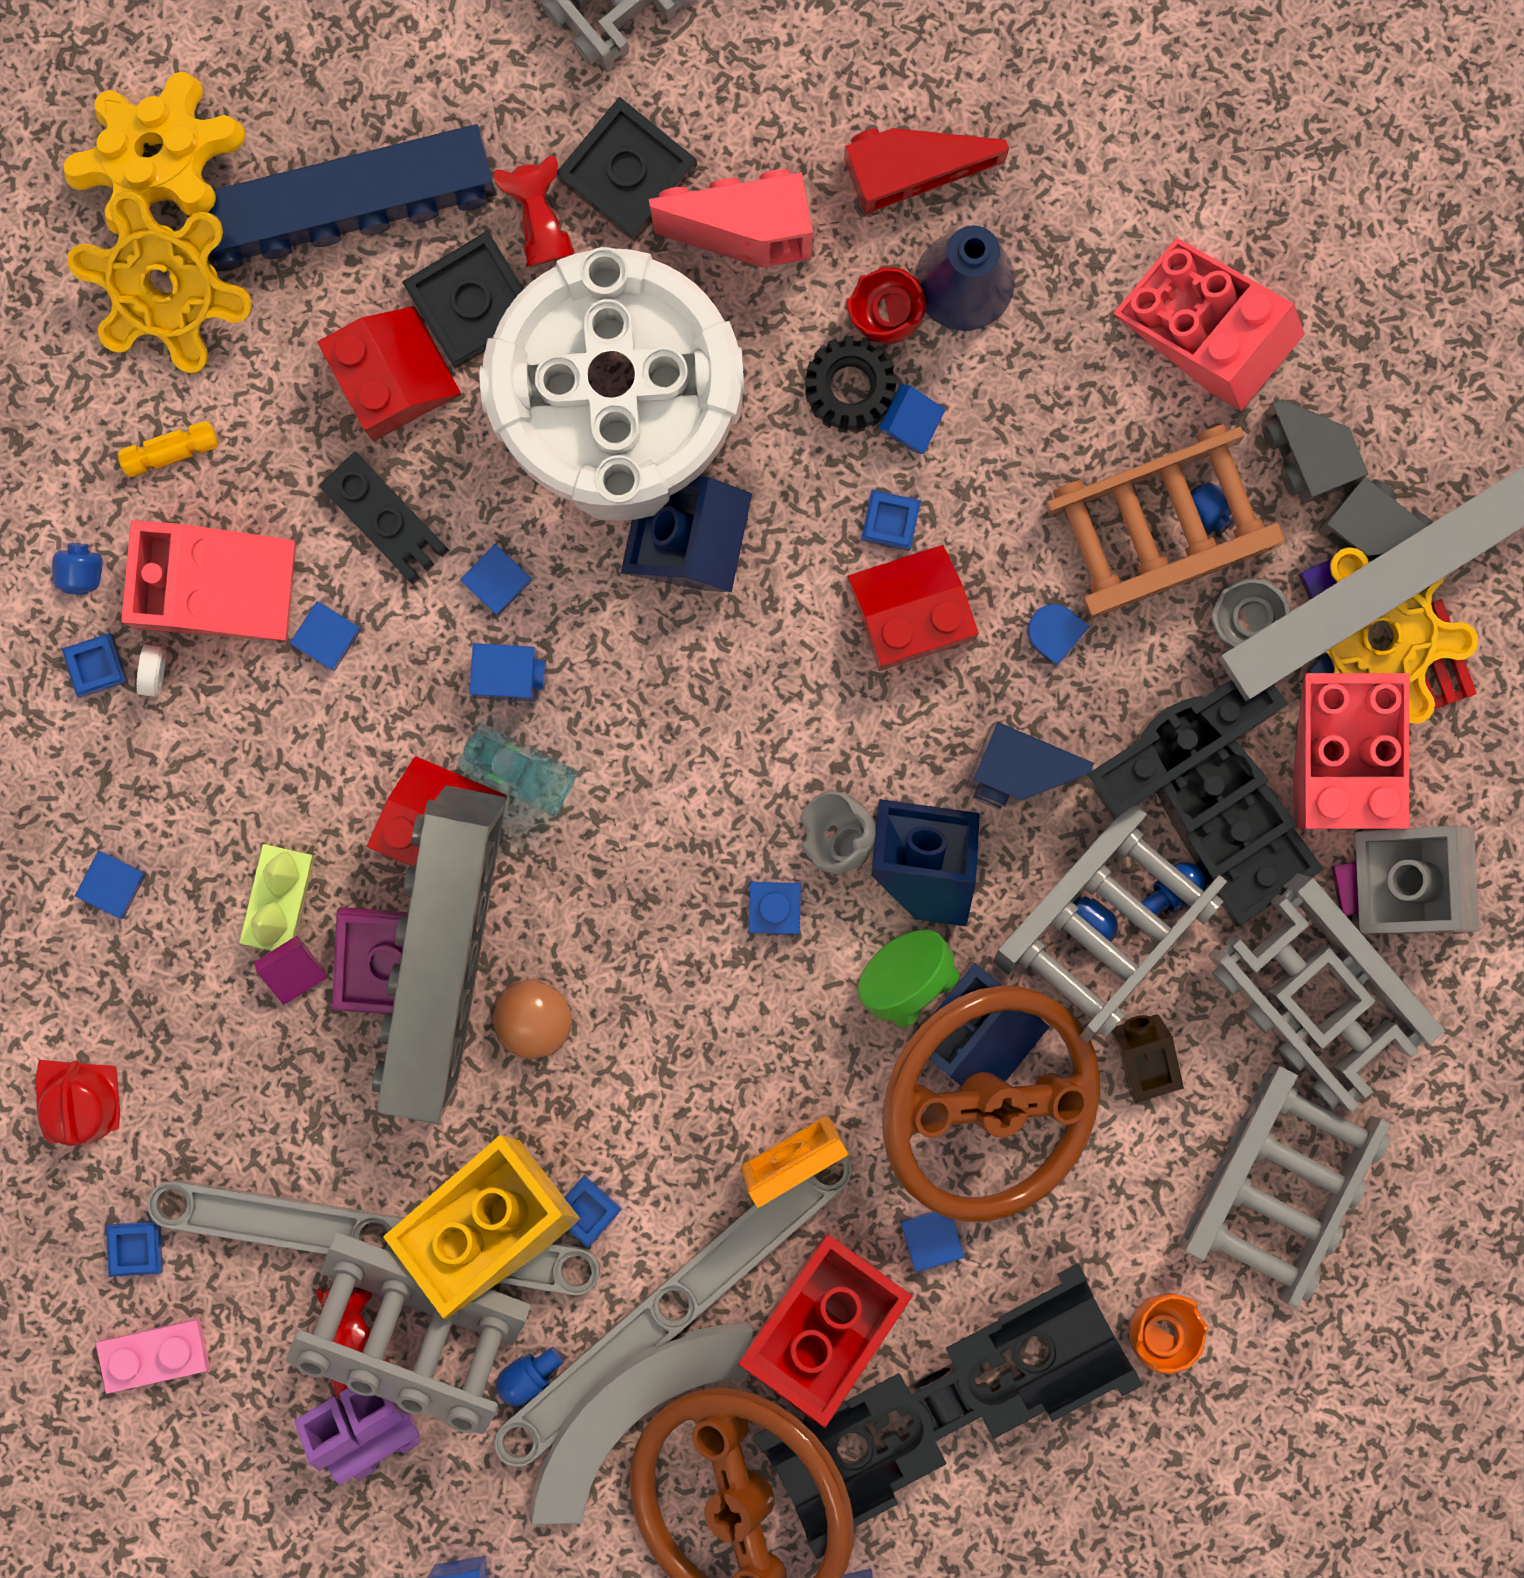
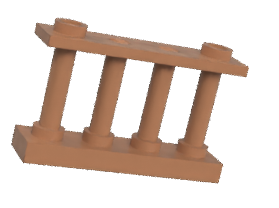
M1225 424L1215 426L1196 435L1198 443L1085 487H1083L1081 480H1078L1053 491L1055 499L1047 501L1046 505L1049 517L1066 511L1093 584L1089 585L1092 594L1084 596L1082 600L1089 620L1279 548L1286 541L1278 522L1265 527L1262 519L1256 520L1229 451L1230 447L1238 445L1244 437L1241 426L1227 431ZM1207 456L1210 457L1237 526L1233 530L1235 539L1216 545L1214 538L1208 539L1181 470V466ZM1158 475H1162L1189 547L1185 548L1188 557L1168 564L1166 556L1160 557L1132 486ZM1111 493L1115 496L1141 563L1137 567L1139 576L1120 582L1118 575L1112 576L1085 503Z

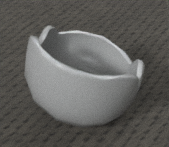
M1245 578L1222 590L1211 613L1212 624L1220 642L1229 649H1232L1290 613L1291 607L1288 605V600L1284 593L1267 580ZM1243 607H1245L1250 632L1243 629L1239 623V612Z
M830 790L815 796L800 816V821L804 824L807 832L806 840L801 843V848L819 870L841 875L861 867L867 861L875 843L876 826L872 816L861 802L846 793ZM832 825H836L838 830L832 839H825L824 832Z

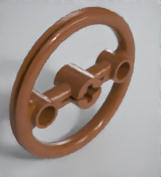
M995 986L979 989L958 997L939 1009L920 1026L906 1044L893 1068L886 1088L882 1111L883 1140L887 1158L895 1176L906 1191L929 1210L946 1218L963 1222H989L1007 1218L1029 1208L1047 1196L1064 1180L1077 1163L1088 1143L1096 1121L1100 1099V1073L1096 1052L1091 1040L1086 1043L1080 1038L1084 1027L1078 1018L1064 1005L1041 992L1020 986ZM1000 1011H1022L1045 1020L1058 1032L1066 1044L1073 1065V1071L1070 1076L1062 1077L1056 1073H1048L1040 1077L1035 1085L1013 1087L987 1072L973 1074L964 1082L960 1091L934 1093L924 1085L916 1084L918 1076L929 1057L951 1033L973 1019ZM1050 1116L1061 1124L1067 1125L1056 1148L1033 1174L1012 1188L983 1197H963L950 1194L938 1188L927 1179L919 1168L910 1144L912 1135L916 1133L934 1138L946 1132L950 1125L975 1123L999 1138L1014 1135L1022 1128L1027 1118Z
M709 1388L693 1391L675 1399L651 1419L642 1431L634 1449L630 1468V1493L634 1515L641 1535L652 1556L669 1578H709L683 1554L673 1540L659 1509L655 1489V1471L662 1446L671 1432L688 1420H693L696 1423L692 1432V1442L695 1449L701 1456L711 1460L718 1491L706 1502L704 1508L705 1520L709 1529L716 1537L733 1544L739 1571L732 1578H787L783 1562L776 1555L768 1552L761 1522L773 1510L775 1504L773 1490L764 1477L756 1472L747 1471L740 1442L747 1437L749 1431L747 1420L764 1427L780 1438L808 1469L819 1489L828 1525L824 1559L813 1578L843 1577L848 1567L853 1547L854 1522L850 1498L843 1478L831 1455L816 1435L797 1417L778 1404L756 1394L737 1389Z

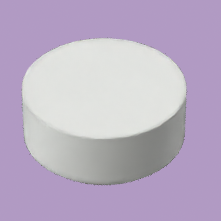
M143 645L137 672L138 695L152 697L160 695L166 663V650L163 647Z

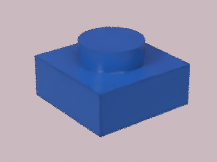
M750 882L749 933L800 934L801 883Z

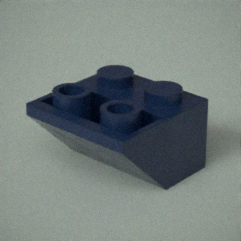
M969 962L960 973L957 984L942 995L907 1038L906 1042H909L920 1026L933 1014L958 997L979 989L1003 985L976 963ZM1022 1011L989 1013L973 1019L956 1029L940 1043L928 1060L961 1087L969 1077L980 1072L991 1073L1006 1082L1050 1026L1036 1015Z

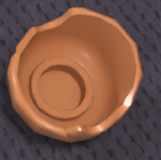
M527 979L509 984L495 999L491 1015L493 1027L500 1043L511 1053L527 1059H537L553 1055L568 1040L572 1025L571 1010L564 996L553 987L536 979Z

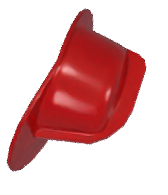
M39 1060L36 1072L37 1114L43 1137L49 1144L60 1143L67 1146H83L97 1142L111 1131L119 1129L120 1104L116 1066L79 1063L78 1060L72 1062Z

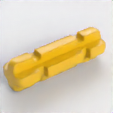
M202 421L190 425L189 431L185 432L182 429H178L143 441L142 447H137L134 444L118 451V460L123 472L129 477H134L148 472L147 467L149 466L157 469L192 457L193 451L197 450L201 454L215 449L218 446V439L213 426L208 421Z

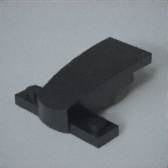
M1231 679L1205 697L1198 696L1185 699L1157 712L1142 726L1134 744L1091 771L1085 778L1114 820L1156 793L1195 864L1203 870L1208 885L1210 886L1219 875L1227 881L1217 896L1224 901L1222 904L1223 908L1235 926L1239 927L1272 905L1270 901L1286 891L1283 886L1297 873L1314 877L1324 869L1294 829L1297 823L1266 785L1269 779L1236 741L1283 710L1288 704L1274 684L1245 701Z

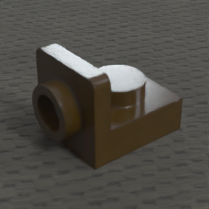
M1158 1014L1134 1016L1111 1031L1113 1040L1120 1050L1129 1093L1135 1103L1184 1089L1173 1036Z

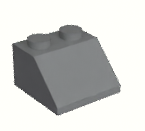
M1455 825L1355 832L1359 929L1361 934H1425L1479 931L1474 829Z

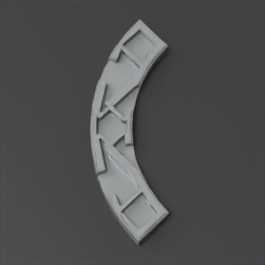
M722 1324L684 1333L685 1337L673 1340L655 1349L651 1346L643 1350L601 1379L579 1401L561 1425L562 1431L552 1445L549 1454L545 1455L541 1463L530 1505L529 1518L531 1525L583 1523L585 1505L591 1486L605 1458L619 1439L652 1409L676 1395L708 1383L748 1378V1372L737 1364L752 1342L753 1329L750 1324Z

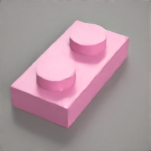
M200 1318L104 1339L96 1343L106 1394L197 1374L210 1369Z

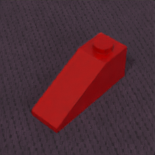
M873 128L855 135L850 140L851 144L845 146L844 161L866 215L1003 164L1006 161L1009 147L1005 139L891 128L880 133L877 128Z

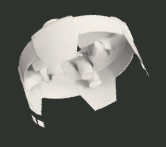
M600 247L557 260L554 268L532 281L507 308L493 338H488L483 365L480 366V391L483 411L487 413L498 440L504 441L511 455L521 468L547 490L574 502L578 509L599 520L621 521L655 515L669 501L672 494L686 487L710 465L723 446L731 426L737 424L741 417L743 394H745L742 350L737 345L730 322L724 321L709 297L682 273L668 265L653 260L651 254ZM617 351L627 356L632 362L635 378L631 388L625 394L614 398L603 397L590 386L587 374L591 361L600 353Z

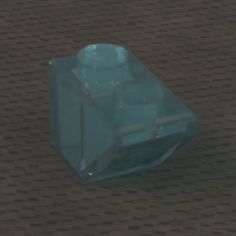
M478 723L472 737L467 741L463 755L456 767L554 817L557 816L578 774V771L481 723Z

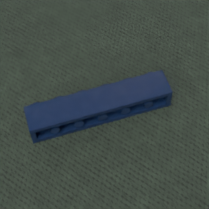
M478 124L214 189L216 201L208 213L215 215L221 221L223 235L220 244L210 252L208 261L216 271H229L241 267L244 264V258L262 254L264 259L282 258L292 253V246L311 242L314 247L330 246L341 240L340 234L360 230V233L363 235H373L388 230L390 228L389 222L409 217L410 222L420 223L436 218L439 215L438 210L456 205H458L459 210L463 211L483 207L488 203L487 198L496 196L497 192Z

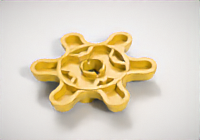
M178 72L170 76L159 97H146L140 101L138 106L132 105L128 98L113 90L104 91L99 94L94 102L95 117L106 129L99 134L96 141L97 146L90 150L74 153L64 162V177L72 189L86 190L99 185L108 186L113 189L112 196L105 208V221L110 231L116 235H119V231L111 217L109 208L113 197L122 191H133L141 194L146 199L149 207L159 201L169 200L175 202L187 216L197 212L208 213L215 204L216 194L212 187L202 179L204 165L216 155L236 151L245 141L246 132L243 125L230 116L222 115L207 120L195 118V109L202 99L204 91L200 81L186 72ZM145 143H148L149 146L163 144L161 150L156 155L149 158L142 157L146 150L143 146Z
M122 191L113 197L109 208L111 217L119 231L116 245L110 249L101 248L93 244L81 243L76 245L68 253L67 265L76 278L100 285L111 298V312L98 326L100 342L107 349L117 353L125 352L133 346L139 336L145 334L154 335L167 345L171 360L177 368L187 373H196L205 366L208 359L207 346L200 332L202 322L207 318L215 317L229 323H239L250 315L252 309L249 292L241 286L232 285L220 280L215 268L209 264L208 256L210 252L222 240L223 228L221 221L211 213L197 212L187 218L180 230L173 231L168 226L159 225L154 220L148 203L141 194L133 191ZM152 270L169 271L171 273L169 278L173 285L172 292H162L154 286L151 280Z
M1348 547L1341 549L1331 559V575L1338 583L1368 564V558L1357 548ZM1445 577L1325 652L1332 660L1333 673H1409V723L1413 724L1425 722L1434 712V698L1425 683V673L1428 667L1440 658L1467 659L1477 650L1479 643L1478 634L1472 626L1463 622H1444L1437 618L1431 606L1432 595L1443 583ZM1378 621L1387 623L1393 631L1391 645L1382 651L1373 649L1368 640V628Z

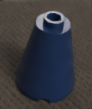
M975 225L963 227L934 241L922 254L915 272V278L919 280L927 299L926 313L933 321L951 330L972 331L994 322L1008 307L1015 287L1014 269L1001 244L991 231Z

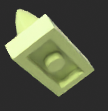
M266 844L262 845L240 937V944L273 951L296 936L315 858L314 855Z

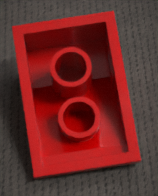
M827 1234L817 1243L794 1276L737 1365L822 1428H825L913 1296Z

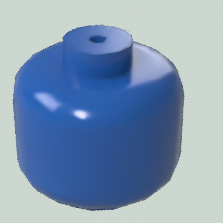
M1213 483L1198 485L1190 492L1207 536L1213 531L1221 535L1233 524V519L1229 517L1232 513L1220 487Z
M68 543V550H59L53 555V584L56 588L67 594H88V592L96 590L101 580L103 563L101 555L89 552V544Z

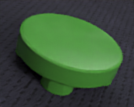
M914 930L896 937L884 945L865 966L858 983V996L861 1002L872 1015L879 1019L892 1020L898 1027L911 1025L920 1016L922 1008L932 1002L939 993H945L957 984L960 973L954 966L953 951L945 940L932 930Z

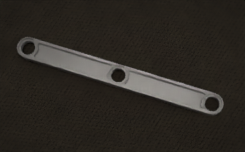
M846 1156L841 1159L844 1170L840 1179L834 1183H823L813 1175L763 1206L757 1208L755 1203H753L550 1381L543 1391L524 1404L502 1424L494 1441L495 1452L499 1459L513 1467L526 1466L533 1462L556 1441L562 1431L561 1425L579 1401L601 1379L643 1350L651 1346L655 1349L668 1343L837 1195L850 1181L852 1169L849 1158ZM668 1291H679L688 1299L689 1309L684 1316L671 1319L661 1312L659 1301L663 1294ZM521 1427L530 1432L533 1438L532 1449L522 1455L511 1453L504 1442V1437L508 1430Z
M170 1180L157 1186L151 1192L148 1199V1212L151 1219L165 1228L326 1255L336 1231L361 1240L362 1230L367 1224H382L389 1232L405 1218L182 1180ZM168 1189L180 1191L187 1200L186 1211L179 1218L168 1217L160 1207L161 1197ZM554 1242L537 1257L499 1283L568 1295H582L595 1286L600 1275V1263L597 1256L590 1249ZM387 1244L385 1250L394 1253L391 1247ZM572 1256L585 1258L591 1266V1277L583 1284H572L563 1275L562 1266Z

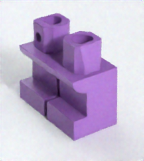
M349 1388L339 1393L342 1402L334 1396L294 1420L309 1464L319 1471L328 1467L331 1475L339 1485L352 1477L360 1481L375 1472L378 1462L395 1451L406 1453L420 1443V1433L411 1413L399 1408L397 1403L375 1395H359Z

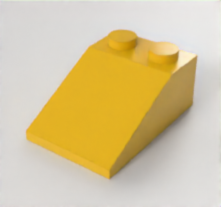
M500 1134L386 1233L383 1238L442 1318L447 1319L545 1251L576 1224L580 1217L522 1142Z

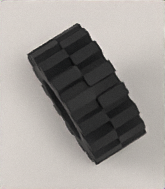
M845 336L844 341L837 342L836 338L828 341L825 349L820 347L815 352L813 361H810L807 367L805 396L807 403L811 406V412L816 418L819 417L823 421V425L831 428V426L839 428V432L847 433L848 430H856L857 433L865 431V428L870 425L872 427L875 426L886 415L895 396L897 379L893 372L894 364L891 358L887 360L884 356L885 350L879 345L876 348L871 346V340L862 337L861 342L854 341V336ZM855 367L867 375L870 382V391L863 400L850 404L844 403L834 396L830 385L831 379L842 368Z

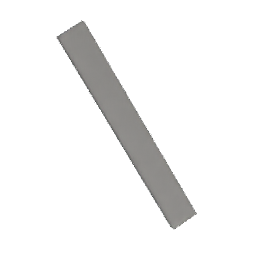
M1524 466L1218 657L1245 701L1256 696L1523 528Z

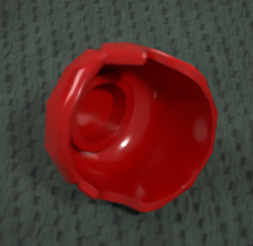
M882 267L867 275L860 276L851 297L846 300V307L854 327L869 340L888 345L902 342L913 335L922 322L927 305V299L919 280L904 269ZM883 299H885L889 322L883 320L879 313V305Z

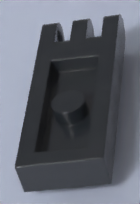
M356 451L318 485L412 585L420 579L415 569L407 565L413 557L427 571L435 565L422 551L428 543L432 550L441 557L450 551Z

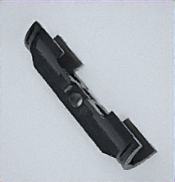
M1079 1263L1057 1273L1061 1284L997 1317L998 1320L946 1347L953 1363L908 1387L900 1373H897L847 1401L844 1399L825 1428H822L810 1418L802 1421L829 1452L843 1478L850 1498L854 1527L896 1506L898 1502L894 1494L895 1491L946 1465L947 1463L936 1441L981 1417L992 1438L995 1439L1044 1412H1047L1053 1422L1115 1388L1123 1397L1143 1386L1094 1299L1087 1283V1278ZM1031 1336L1045 1339L1049 1347L1046 1359L1035 1365L1024 1362L1020 1357L1022 1342ZM1010 1348L1014 1363L1023 1373L1013 1378L1012 1370L1008 1368L997 1375L999 1384L996 1387L990 1388L986 1382L977 1384L975 1379L981 1375L979 1366L987 1361L992 1368L1006 1363L1007 1361L1001 1352ZM897 1410L901 1417L910 1414L912 1420L906 1424L908 1433L899 1436L895 1430L889 1431L881 1436V1441L886 1446L876 1450L874 1436L865 1424L874 1421L876 1431L890 1423L888 1414L891 1411ZM767 1429L754 1434L753 1438L761 1453L763 1452L773 1467H775L795 1506L816 1559L823 1557L827 1546L828 1525L825 1507L819 1489L811 1474L799 1457L780 1438ZM849 1433H857L863 1436L868 1444L865 1455L856 1461L844 1459L837 1450L840 1439Z

